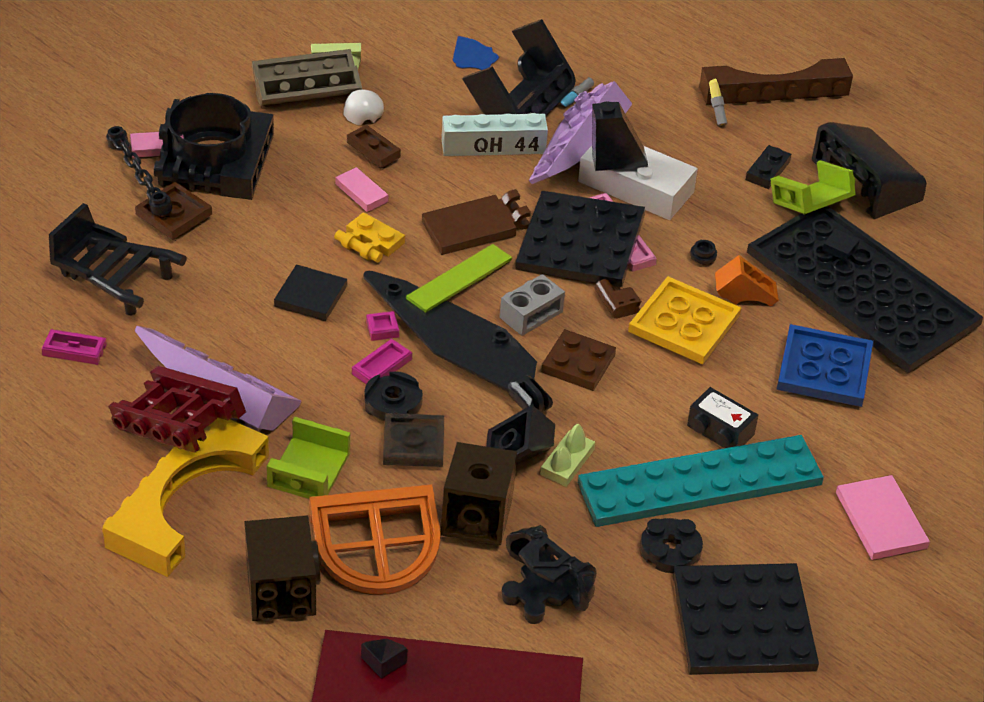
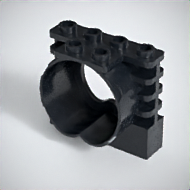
M220 93L190 96L181 101L180 99H174L171 108L166 110L165 124H161L159 128V139L163 140V145L160 152V161H156L154 165V176L158 177V185L165 186L166 181L176 182L179 185L187 183L190 190H196L197 186L205 187V192H211L213 187L220 188L221 196L252 200L274 136V114L253 112L246 104L235 99V97ZM208 140L224 141V143L199 144L198 142Z

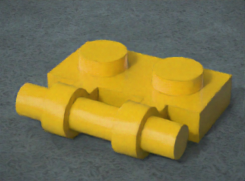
M364 212L346 225V233L338 230L334 235V239L341 242V246L348 250L354 249L360 253L362 258L373 260L377 263L382 260L383 254L389 257L405 244V235Z

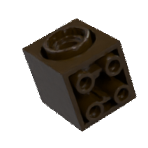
M457 442L444 485L441 536L495 545L502 544L513 499L517 451Z
M308 515L244 521L246 566L252 621H271L274 619L303 618L316 615V585H319L321 581L317 541L311 540Z

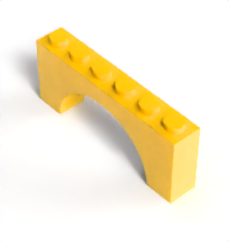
M217 418L204 429L207 439L204 441L197 440L200 449L196 453L173 447L166 457H162L158 461L156 468L151 474L141 480L135 492L124 499L120 509L113 516L107 518L102 528L105 548L169 577L186 556L184 536L172 529L163 516L164 509L170 498L184 484L204 474L217 471H237L253 476L269 457L268 436L235 421Z

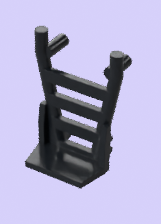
M82 203L49 233L51 265L59 267L63 276L66 277L70 273L73 280L81 276L123 302L127 315L136 314V308L143 306L144 299L134 295L131 289H121L119 287L149 257L159 259L161 276L164 280H169L173 277L171 262L184 266L187 257L168 249L126 242L127 236L96 224L88 205ZM87 248L88 252L79 261H76L74 258ZM107 250H113L93 271L89 269ZM128 254H134L109 280L104 278Z

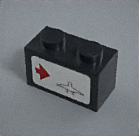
M709 387L690 405L687 426L714 441L719 446L730 448L745 445L755 435L759 414Z

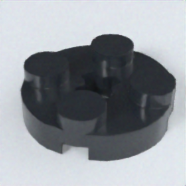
M396 371L389 372V376L381 378L380 374L374 376L367 382L364 389L365 411L379 419L392 421L397 425L407 423L408 419L418 413L422 406L423 393L419 388V382L411 375ZM394 394L398 395V398H389V397H387V396L392 397Z
M651 519L642 533L640 551L644 560L648 563L649 559L652 563L656 564L655 569L665 573H673L674 566H691L696 561L698 562L703 548L702 537L696 530L695 523L689 519ZM665 543H675L676 547L672 549L670 548L669 544Z

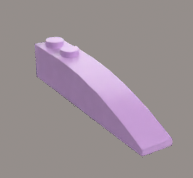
M136 326L135 328L137 335L166 368L237 387L246 409V413L240 419L245 421L244 426L258 432L261 429L274 430L300 406L301 400L250 374L245 375L235 371L231 365L208 358L209 355L193 348L186 347L183 349L184 343L154 329Z

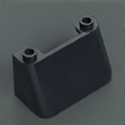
M828 122L818 127L811 160L816 165L818 161L831 164L838 161L844 168L853 170L854 177L863 184L860 195L862 197L867 196L870 201V207L867 208L866 212L873 219L923 201L927 185L924 176L872 129Z

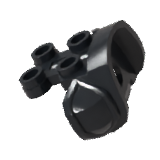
M542 525L522 528L507 536L506 548L510 556L525 565L521 567V575L524 578L521 583L508 581L502 586V599L507 605H517L520 601L524 603L525 619L531 624H538L544 619V604L547 602L553 606H560L571 599V602L578 611H585L588 608L589 602L594 596V583L597 575L596 568L589 562L583 563L560 548L548 538L547 530Z

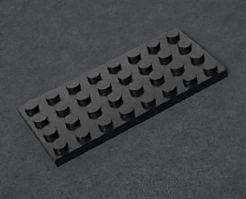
M829 206L807 214L801 213L748 244V254L859 337L872 340L875 349L907 373L982 324V315ZM835 229L860 239L859 246L847 261L822 250L824 242Z

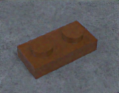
M367 124L347 134V143L380 168L401 157L400 148Z

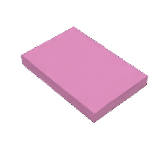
M892 475L837 486L836 494L872 560L928 549L930 541Z

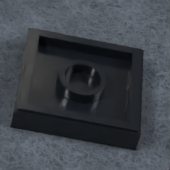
M296 264L274 298V306L326 321L347 287V278Z

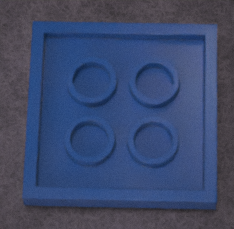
M790 324L777 390L862 407L873 341Z

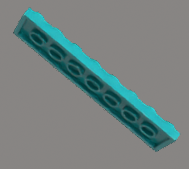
M797 435L578 475L577 483L595 527L820 486L823 483L824 476L803 436Z

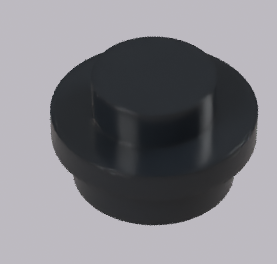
M698 240L691 247L690 256L700 264H709L716 260L717 250L713 242Z

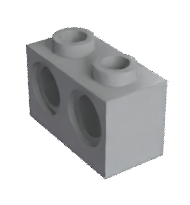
M541 274L501 297L500 319L523 336L563 312L565 291Z

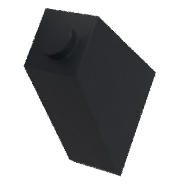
M606 101L592 104V158L595 171L648 167L644 146L619 102Z

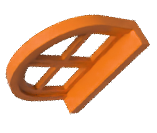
M432 484L310 497L309 515L310 522L313 525L314 539L318 544L319 560L325 570L345 587L357 592L374 595L396 593L419 582L434 565L440 546V526ZM414 512L421 513L424 535L384 539L380 516ZM369 517L372 540L332 545L328 521ZM424 543L420 555L409 567L390 575L385 547ZM374 549L378 576L365 575L349 568L340 560L336 553Z

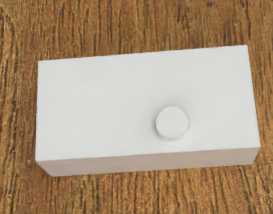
M592 146L581 157L578 182L632 205L643 206L646 211L667 220H671L694 193L698 168L645 146L648 167L595 171Z

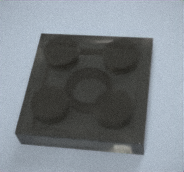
M385 413L383 465L443 467L444 415Z

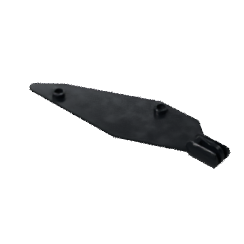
M375 271L364 272V279L433 354L506 390L523 410L531 405L540 412L552 407V398L534 380L537 361L506 329L447 300L425 313L406 299L408 294L420 287L406 280Z

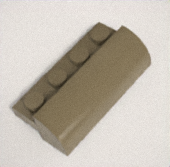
M351 49L252 61L256 96L260 106L349 95L353 91L362 90L357 65H354Z

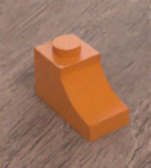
M740 255L715 272L717 293L735 305L742 301H759L771 307L779 301L776 282Z

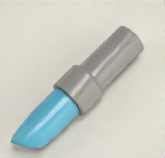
M587 78L581 84L575 86L560 103L565 107L571 105L580 93L587 92L594 86L593 79Z

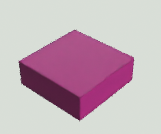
M394 311L366 314V323L371 341L399 338V327Z

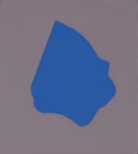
M458 36L453 56V62L456 63L457 67H471L483 70L489 68L492 63L498 60L499 56L493 52L492 47H486L471 38Z

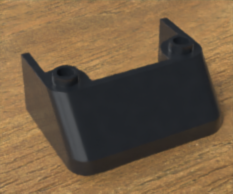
M540 19L512 31L524 51L518 59V70L524 79L510 93H508L493 66L462 78L485 115L536 113L545 114L546 116L574 88L576 82L574 72L544 21Z

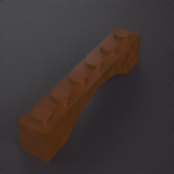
M845 58L821 59L804 70L786 74H757L737 70L729 66L702 67L699 88L706 105H712L709 82L712 79H717L724 104L849 96L853 74Z

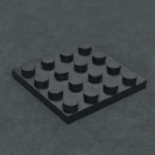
M541 191L516 259V270L593 283L606 279L612 286L622 287L643 223L645 207Z
M797 563L674 566L673 580L689 675L812 672L818 670L819 661Z

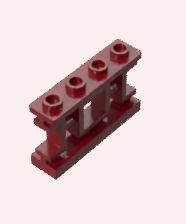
M157 366L150 371L153 381L147 380L144 382L146 392L133 402L121 400L119 403L112 402L108 406L112 414V422L119 430L193 453L200 449L197 440L204 441L207 439L204 429L217 418L229 421L232 417L239 419L246 413L237 387L162 366ZM178 406L180 407V408H178L175 412H173L172 414H169V413H170L171 411H173L176 407H178Z

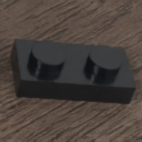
M768 145L747 171L745 180L769 189L771 187L770 179L779 176L790 163L792 154Z

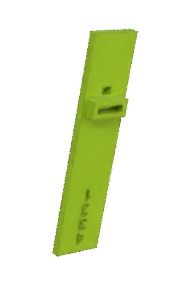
M491 244L408 294L406 299L426 313L475 282L486 278L488 274L510 262L512 257L494 244Z

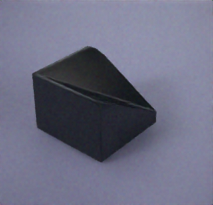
M390 639L367 641L361 644V658L380 678L407 663L408 649L404 645Z

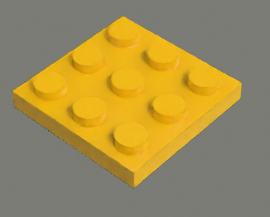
M667 276L629 323L628 332L700 364H704L739 318L741 307Z

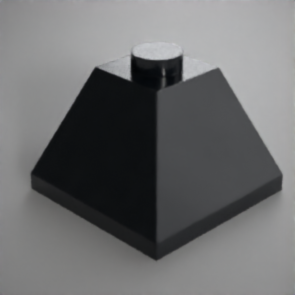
M531 405L488 429L486 447L517 451L516 464H519L542 452L548 451L554 446L555 423Z

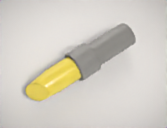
M712 79L709 82L712 108L715 111L717 125L724 126L727 124L724 99L721 96L717 79Z

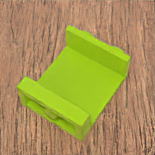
M818 161L819 182L806 185L782 176L771 178L773 203L807 214L855 196L853 170Z
M294 417L292 420L293 437L280 460L271 458L267 465V487L308 499L314 496L328 495L350 455V432Z

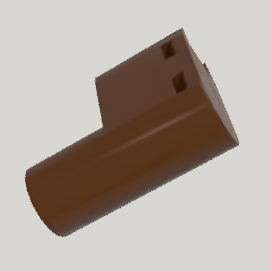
M606 279L596 283L595 291L614 318L618 319L633 315L641 310L639 306L642 301L633 288L627 287L615 291Z

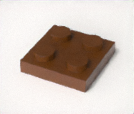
M176 182L161 190L171 199L172 211L163 216L153 215L149 205V198L135 206V213L138 217L172 240L212 215L211 205Z
M564 329L542 363L541 373L594 391L615 357L616 347Z

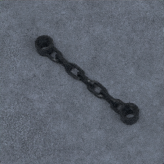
M120 126L111 127L106 135L108 146L111 149L123 151L125 163L136 171V180L140 185L146 186V195L150 199L151 213L156 216L170 213L172 211L170 197L152 185V176L147 170L141 168V160L135 152H130L127 132Z

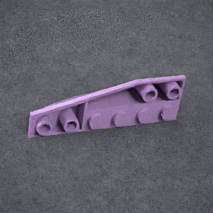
M615 81L606 85L601 83L591 92L587 93L584 91L575 98L574 101L576 103L563 114L565 118L557 127L540 161L535 166L534 172L529 179L531 184L560 173L580 162L581 157L592 146V104L606 101L619 102L626 114L632 103Z

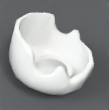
M370 90L353 91L348 96L344 106V116L346 119L359 126L365 120H371L372 123H375L384 112L382 99L378 94Z

